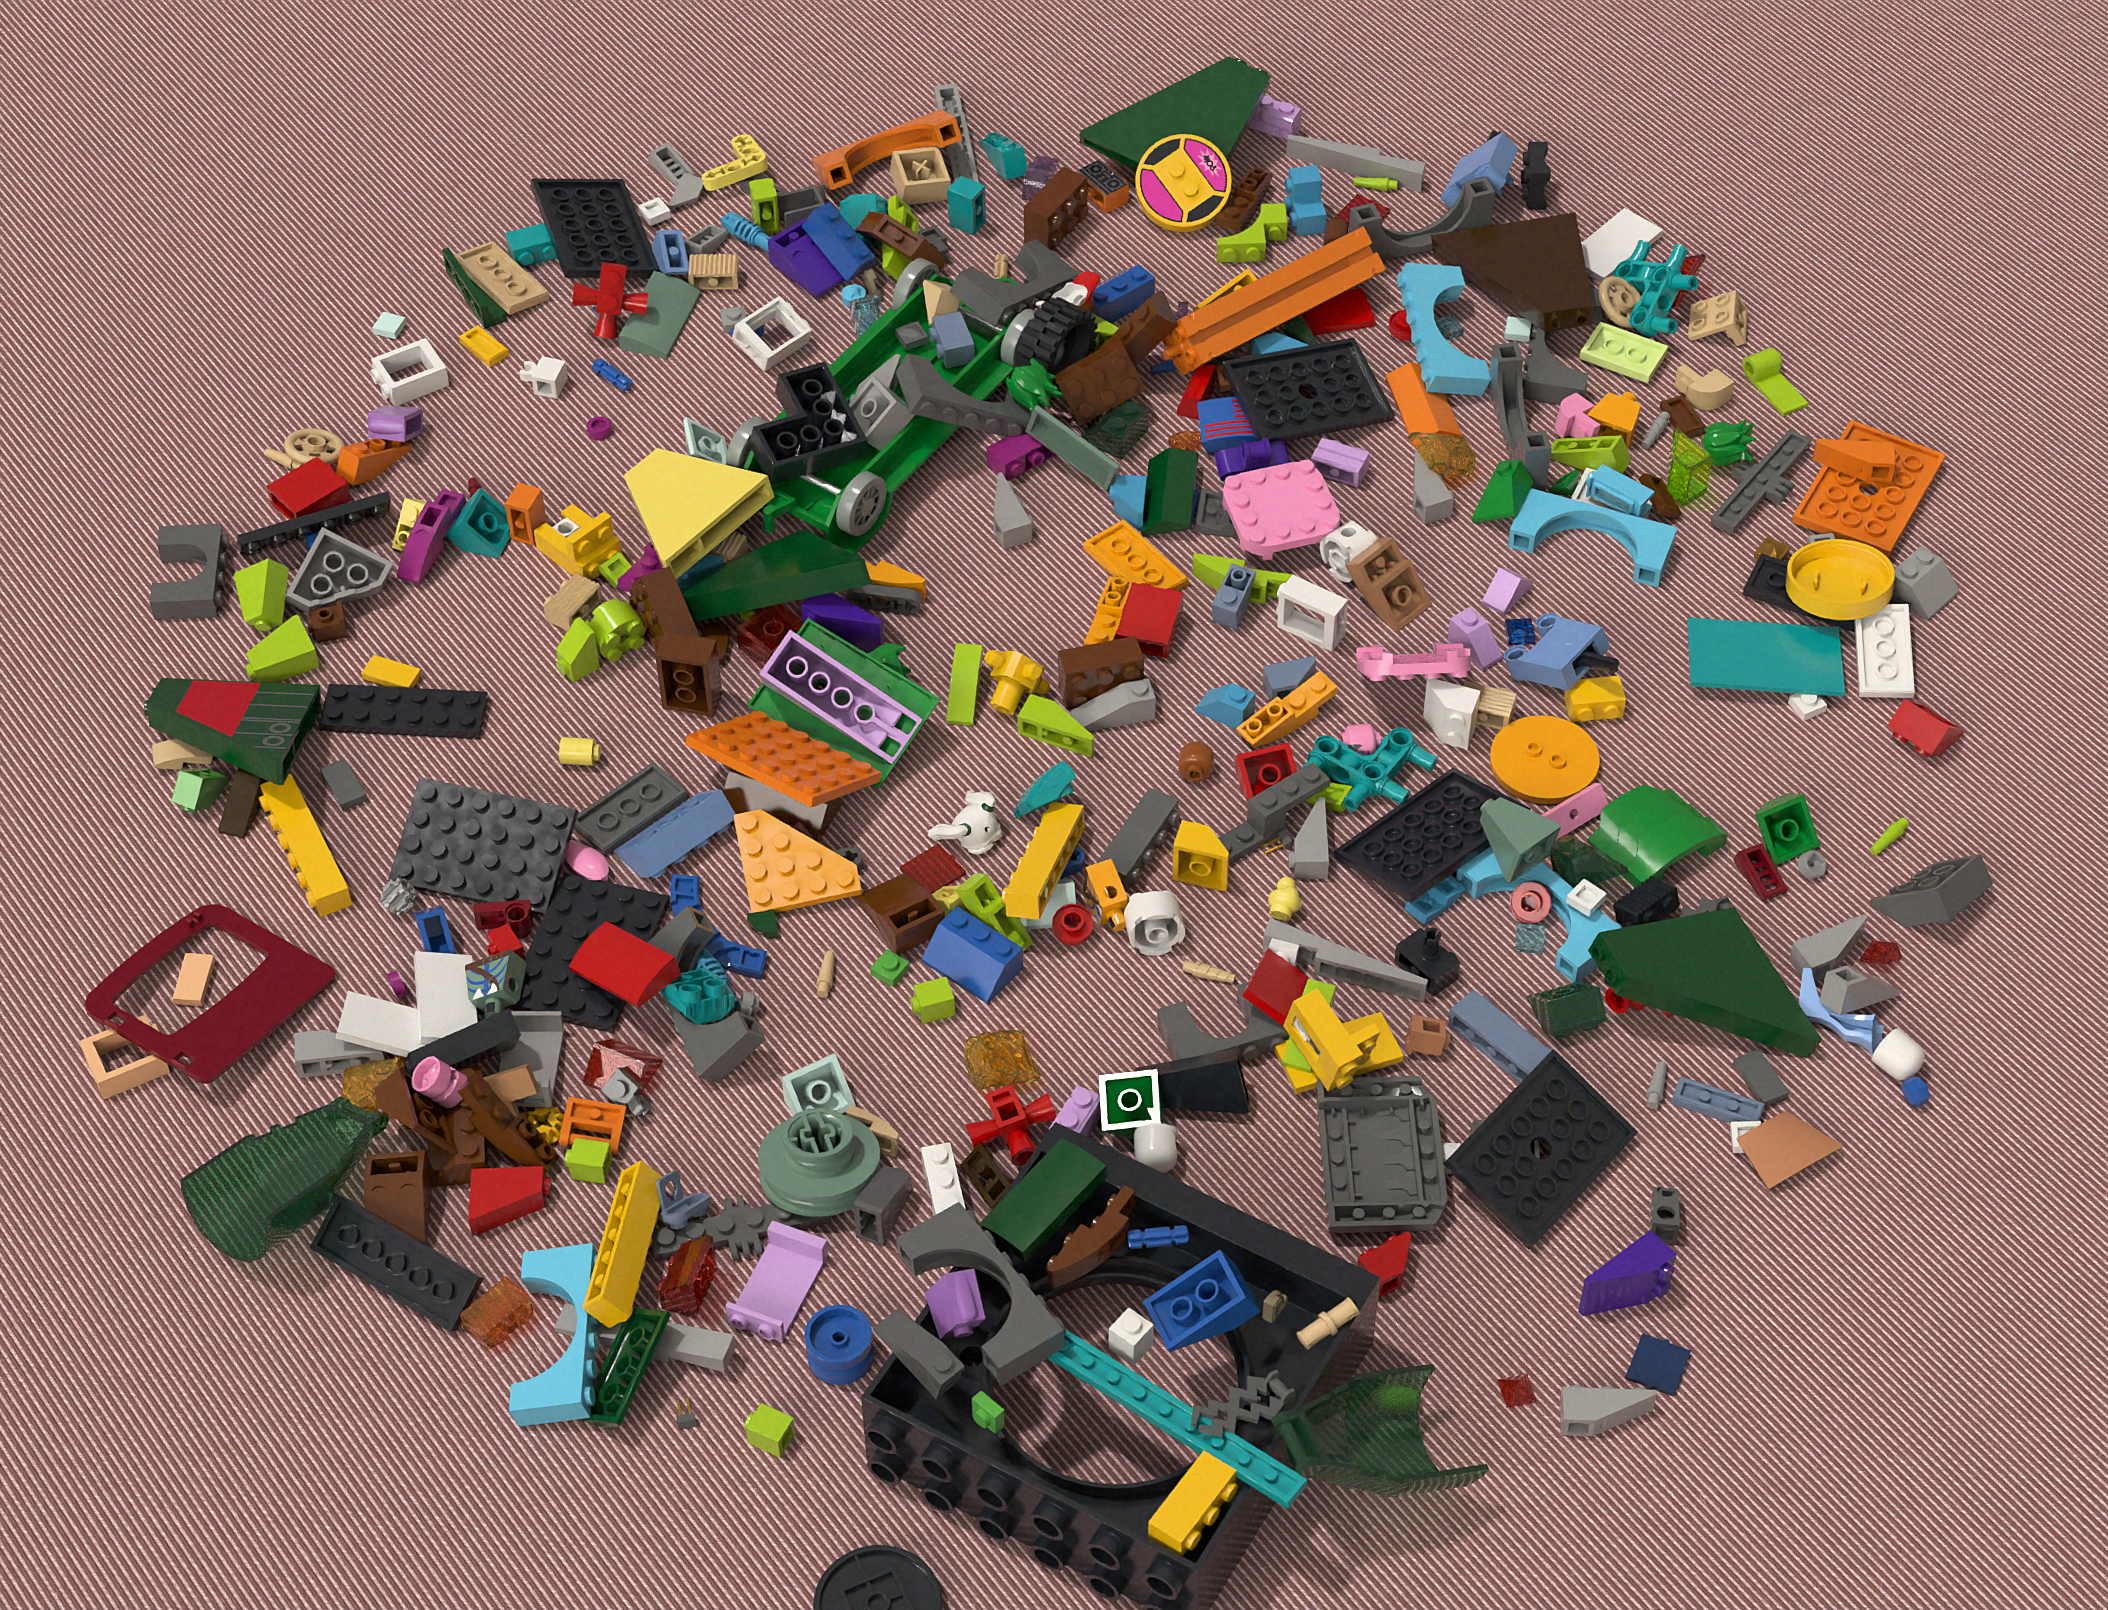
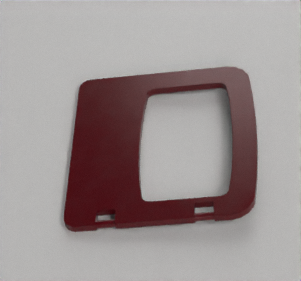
M209 904L197 908L174 923L124 961L87 995L85 1009L87 1015L94 1021L111 1028L119 1036L168 1065H173L182 1070L185 1075L195 1081L209 1084L217 1080L332 984L335 980V970L330 965L228 907ZM210 927H217L267 956L247 978L225 997L192 1022L170 1035L159 1032L114 1005L126 990L155 965ZM116 1016L125 1022L118 1025L111 1020ZM184 1056L192 1062L186 1065L179 1061V1059Z

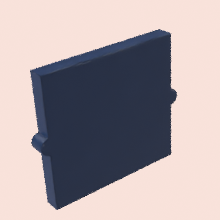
M1642 1333L1625 1379L1643 1385L1647 1390L1654 1389L1674 1397L1691 1350L1671 1344L1668 1339L1663 1341Z

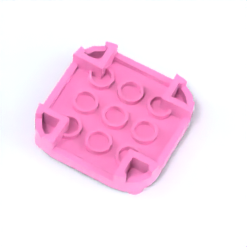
M1310 460L1248 471L1235 476H1228L1225 479L1222 500L1223 510H1227L1240 539V548L1244 553L1249 551L1252 554L1261 555L1262 560H1272L1273 552L1318 542L1320 544L1323 538L1340 527L1339 510L1322 474L1314 467Z
M1443 642L1433 643V653L1393 655L1390 651H1383V646L1381 645L1357 647V669L1364 676L1370 678L1371 681L1387 680L1386 675H1397L1399 680L1414 679V674H1424V678L1428 679L1441 678V673H1448L1451 677H1468V671H1471V648H1463V643L1443 644Z

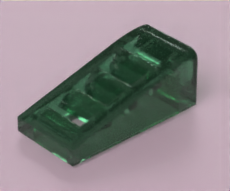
M1301 315L1287 321L1285 336L1308 345L1318 344Z

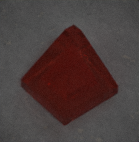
M1872 941L1859 960L1862 963L1885 965L1900 960L1902 954L1897 943Z

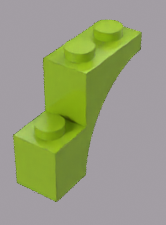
M1285 203L1261 204L1260 215L1250 228L1233 236L1217 238V263L1265 261L1266 241L1287 240Z

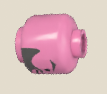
M1366 723L1347 726L1345 732L1340 734V741L1362 756L1373 755L1376 752V748L1380 747L1381 737L1379 732H1374L1371 724Z

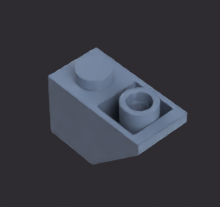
M1231 564L1212 603L1213 622L1236 630L1238 629L1248 608L1256 571Z
M1315 656L1263 666L1262 684L1269 702L1277 696L1281 700L1314 676L1316 670Z

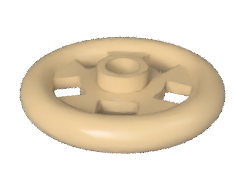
M1615 276L1605 278L1600 283L1598 289V297L1603 310L1619 326L1633 329L1634 327L1629 323V317L1632 313V308L1641 298L1640 293L1623 278ZM1613 286L1617 292L1613 293L1610 287Z
M316 428L294 431L284 442V448L288 456L301 464H305L317 456L324 463L335 464L339 461L341 447L345 446L342 439L336 434ZM328 450L334 451L332 454L327 453Z

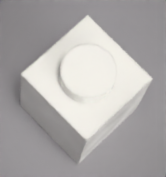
M1128 1308L1109 1328V1349L1134 1366L1153 1345L1154 1324Z

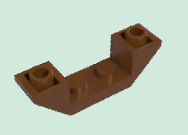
M869 212L855 230L872 243L876 244L879 240L911 261L918 258L930 261L938 266L939 272L947 264L945 258L925 238L887 214Z

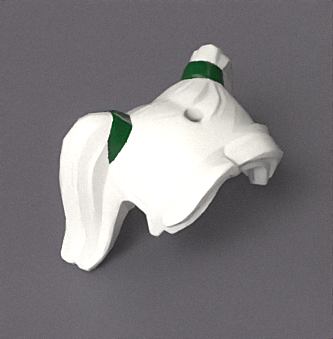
M970 790L967 791L965 797L969 806L961 810L954 818L951 826L938 824L929 830L928 836L935 842L940 839H958L961 842V846L968 849V852L982 854L990 850L994 845L993 843L999 840L1003 834L1000 827L1001 824L997 822L993 813L996 800L992 793H975Z

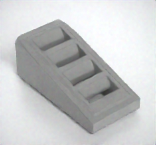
M668 142L649 152L648 162L675 187H677L680 179H677V176L683 174V172L696 176ZM677 168L680 169V170H678L677 172L672 173L673 170H675V169H677Z
M708 224L685 239L684 245L687 260H690L691 254H712L729 236V231Z

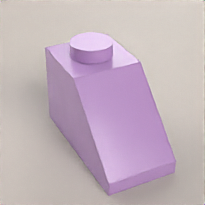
M1471 607L1450 618L1448 641L1451 644L1463 643V648H1471V661L1478 668L1484 671L1503 659L1502 652L1488 622Z

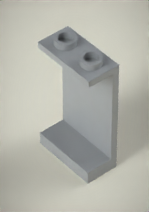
M511 1011L521 1036L514 1049L502 1053L498 1073L529 1063L540 1090L537 1094L514 1100L516 1106L551 1107L565 1032L562 1012Z

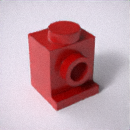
M508 924L492 929L487 933V940L490 945H487L486 948L489 956L511 949L524 960L523 946Z

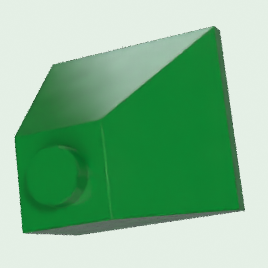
M1520 459L1498 463L1471 518L1473 523L1517 516L1534 483Z
M1786 793L1765 802L1755 813L1766 850L1774 865L1820 846L1804 794Z
M1157 1069L1099 1075L1103 1133L1134 1139V1131L1140 1126L1153 1123L1165 1124L1164 1105Z

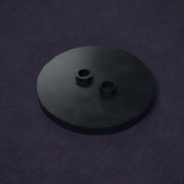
M888 1545L861 1547L838 1558L826 1569L820 1578L813 1600V1610L943 1609L941 1588L931 1568L915 1554L902 1548Z

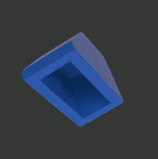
M439 905L414 912L424 951L456 954L444 908Z

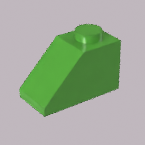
M209 768L179 770L171 802L180 804V809L191 813H197V810L209 809L229 783L231 776Z

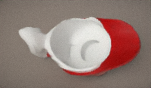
M1083 272L1072 282L1067 283L1063 289L1054 293L1051 298L1060 297L1090 311L1094 306L1092 294L1101 278L1095 272ZM1038 301L1035 305L1041 309V304L1045 301Z

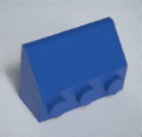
M830 201L814 209L803 223V229L847 282L880 263L874 253Z
M1140 264L1117 273L1097 285L1092 294L1094 306L1089 312L1109 323L1117 321L1138 309L1149 297L1155 294V277Z
M956 906L938 924L922 957V962L988 1004L1023 969V948Z

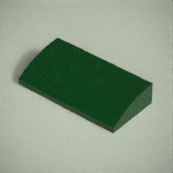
M1061 1139L979 1223V1227L984 1231L987 1230L995 1240L1026 1263L1108 1177L1107 1167L1087 1151L1067 1140Z

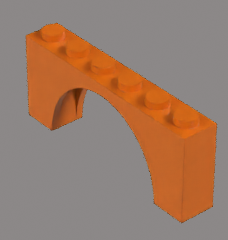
M939 109L814 157L812 162L818 180L830 190L852 183V177L855 173L879 159L892 155L893 151L928 146L942 148L963 139L956 118L946 111Z

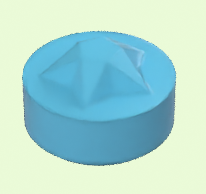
M853 284L846 286L842 290V302L846 306L859 307L865 303L866 291L862 286Z

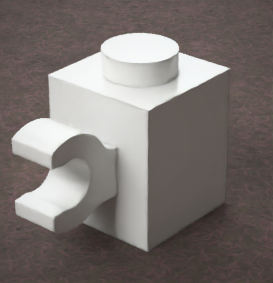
M543 356L537 366L534 362L525 361V371H519L520 379L532 381L535 395L558 399L568 380L565 361Z

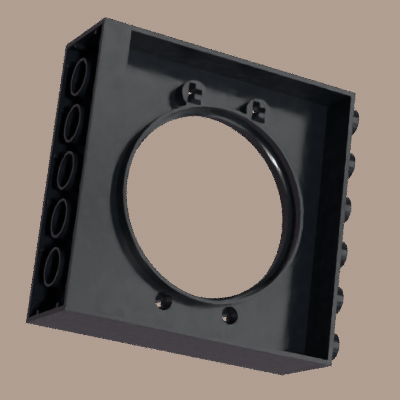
M1055 1122L997 1205L1061 1139L1077 1145L1104 1163L1107 1167L1108 1177L1026 1263L997 1240H995L996 1248L1001 1253H1007L1013 1263L1014 1270L1018 1274H1024L1030 1284L1031 1291L1035 1296L1039 1294L1045 1302L1063 1293L1095 1285H1134L1159 1291L1218 1250L1224 1252L1238 1267L1261 1312L1237 1328L1222 1333L1234 1357L1238 1388L1247 1390V1376L1266 1378L1270 1372L1277 1370L1282 1383L1288 1389L1293 1388L1296 1393V1400L1292 1409L1287 1411L1282 1409L1274 1421L1260 1415L1258 1423L1237 1419L1234 1434L1295 1471L1373 1344L1381 1277ZM1124 1185L1135 1190V1208L1128 1216L1129 1231L1140 1229V1232H1145V1229L1170 1227V1230H1172L1174 1226H1186L1188 1229V1243L1181 1245L1171 1242L1169 1246L1146 1247V1245H1142V1248L1131 1249L1128 1245V1238H1126L1108 1259L1087 1274L1056 1288L1048 1286L1046 1266L1053 1255L1057 1256L1063 1249V1243L1067 1235L1071 1232L1074 1233L1080 1224L1090 1228L1093 1220L1097 1216L1101 1217L1105 1212L1110 1197L1113 1194H1118ZM953 1266L949 1273L973 1268ZM974 1269L985 1320L973 1330V1334L963 1338L950 1337L940 1339L927 1303L914 1322L947 1346L964 1365L960 1380L936 1399L892 1352L861 1396L866 1459L869 1471L886 1484L896 1486L903 1480L921 1490V1496L925 1502L939 1512L951 1514L957 1508L976 1518L975 1523L979 1530L995 1541L1007 1542L1012 1537L1031 1547L1030 1552L1035 1560L1050 1570L1062 1571L1066 1565L1087 1576L1086 1582L1088 1586L1105 1599L1116 1601L1123 1595L1142 1605V1610H1210L1276 1501L1236 1477L1238 1488L1235 1495L1229 1502L1224 1501L1219 1507L1220 1511L1217 1519L1211 1526L1206 1525L1201 1531V1538L1193 1550L1188 1549L1183 1556H1180L1148 1538V1522L1194 1462L1166 1476L1126 1484H1107L1080 1480L1045 1466L1025 1452L1010 1437L1005 1427L995 1434L988 1427L982 1428L978 1425L972 1415V1398L980 1391L995 1402L993 1375L984 1365L982 1346L1001 1330L1009 1316L1012 1301L1005 1288L990 1275ZM1277 1290L1288 1297V1303L1275 1322L1270 1323L1262 1318L1263 1303L1271 1292ZM1349 1297L1360 1314L1340 1326L1336 1334L1333 1336L1327 1335L1307 1350L1300 1342L1296 1333L1319 1319L1318 1315L1323 1311L1325 1313L1329 1312ZM1267 1391L1266 1396L1257 1393V1397L1261 1396L1260 1402L1257 1401L1256 1404L1269 1407L1270 1396L1279 1398L1273 1391ZM1239 1400V1408L1250 1411L1251 1403Z

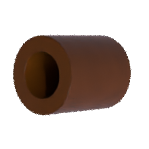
M1341 219L1329 220L1325 224L1323 246L1347 235L1349 230L1348 224Z

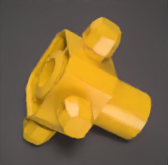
M989 650L986 653L984 660L993 668L990 676L998 682L989 703L993 709L1007 715H1014L1023 693L1036 692L1038 694H1046L1048 692L1050 684L1048 680L1042 677L1045 669L1041 664L1016 651L999 652Z

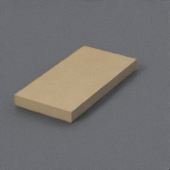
M493 241L454 255L468 277L509 315L549 300L550 293Z

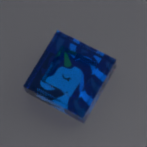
M1531 618L1505 620L1504 626L1508 645L1535 644V633Z

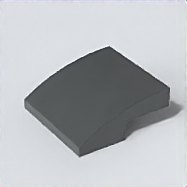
M1205 488L1201 489L1193 531L1214 536L1238 537L1227 510H1223V494Z

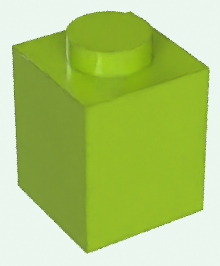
M947 977L913 985L914 997L910 998L911 1008L914 1014H919L922 1024L955 1016L954 996Z
M575 1138L572 1149H568L565 1155V1166L569 1167L570 1178L606 1183L612 1163L610 1143Z
M763 1403L759 1405L755 1413L751 1412L744 1425L749 1444L779 1458L796 1434L793 1417Z

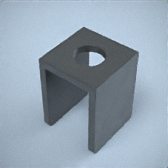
M816 185L777 195L779 220H785V229H788L804 218L807 219L814 209L825 204Z

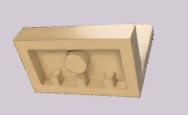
M1737 291L1722 293L1716 297L1698 301L1690 306L1688 330L1690 341L1725 330L1727 337L1732 338L1736 346L1746 344L1748 309Z

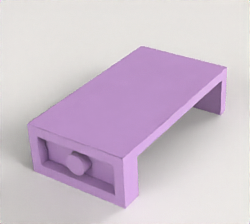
M772 1220L767 1229L769 1243L736 1304L727 1302L725 1309L727 1323H730L736 1329H747L758 1333L764 1339H774L783 1342L829 1255L826 1239Z

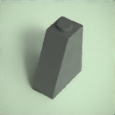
M883 1165L853 1204L856 1238L884 1247L912 1192L911 1174L900 1168H891Z

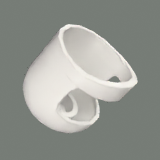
M1897 1028L1883 1039L1872 1055L1871 1060L1893 1078L1903 1081L1914 1076L1921 1069L1925 1053L1903 1030Z
M1161 1123L1146 1124L1137 1128L1134 1131L1135 1160L1161 1173L1170 1171L1175 1166L1178 1156L1176 1150L1177 1128Z

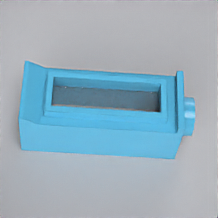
M1604 464L1596 471H1592L1586 479V497L1592 496L1622 513L1644 518L1652 509V505L1647 502L1654 496L1655 491Z

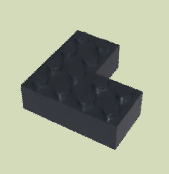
M826 362L778 375L775 394L788 417L754 426L749 444L764 474L768 475L771 485L864 457L868 439Z

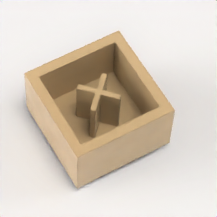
M939 147L893 151L890 173L898 196L907 205L948 200L947 190L951 180Z

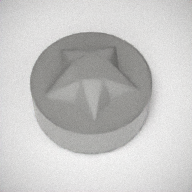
M1811 850L1800 855L1798 868L1805 878L1815 879L1824 875L1826 861L1820 852Z

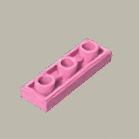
M1594 783L1545 812L1542 816L1554 820L1561 825L1557 839L1599 815L1601 809L1608 805V801L1601 783Z

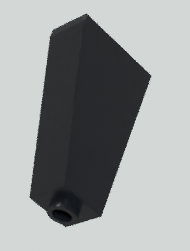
M509 1008L409 1052L406 1057V1063H404L405 1072L413 1076L417 1065L423 1059L433 1056L452 1068L467 1067L514 1049L521 1033Z
M1237 1048L1135 1068L1134 1072L1158 1070L1164 1108L1238 1114L1249 1113L1250 1098Z

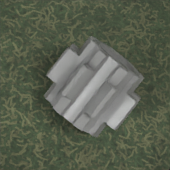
M398 878L396 881L391 879L383 887L380 901L391 913L398 915L403 911L406 914L415 905L414 901L418 893L415 891L414 886L407 882L406 879Z

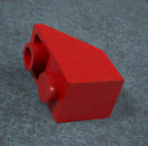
M1409 1231L1399 1236L1394 1235L1390 1237L1384 1244L1375 1249H1367L1358 1257V1267L1381 1277L1378 1299L1402 1287L1410 1251L1411 1234Z

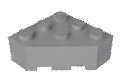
M322 527L285 595L286 603L311 614L313 609L335 606L336 601H341L342 604L379 594L382 592L393 571V563Z

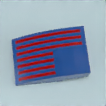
M1236 397L1197 402L1201 442L1207 454L1228 448L1240 447L1241 441H1246L1247 443L1258 441Z

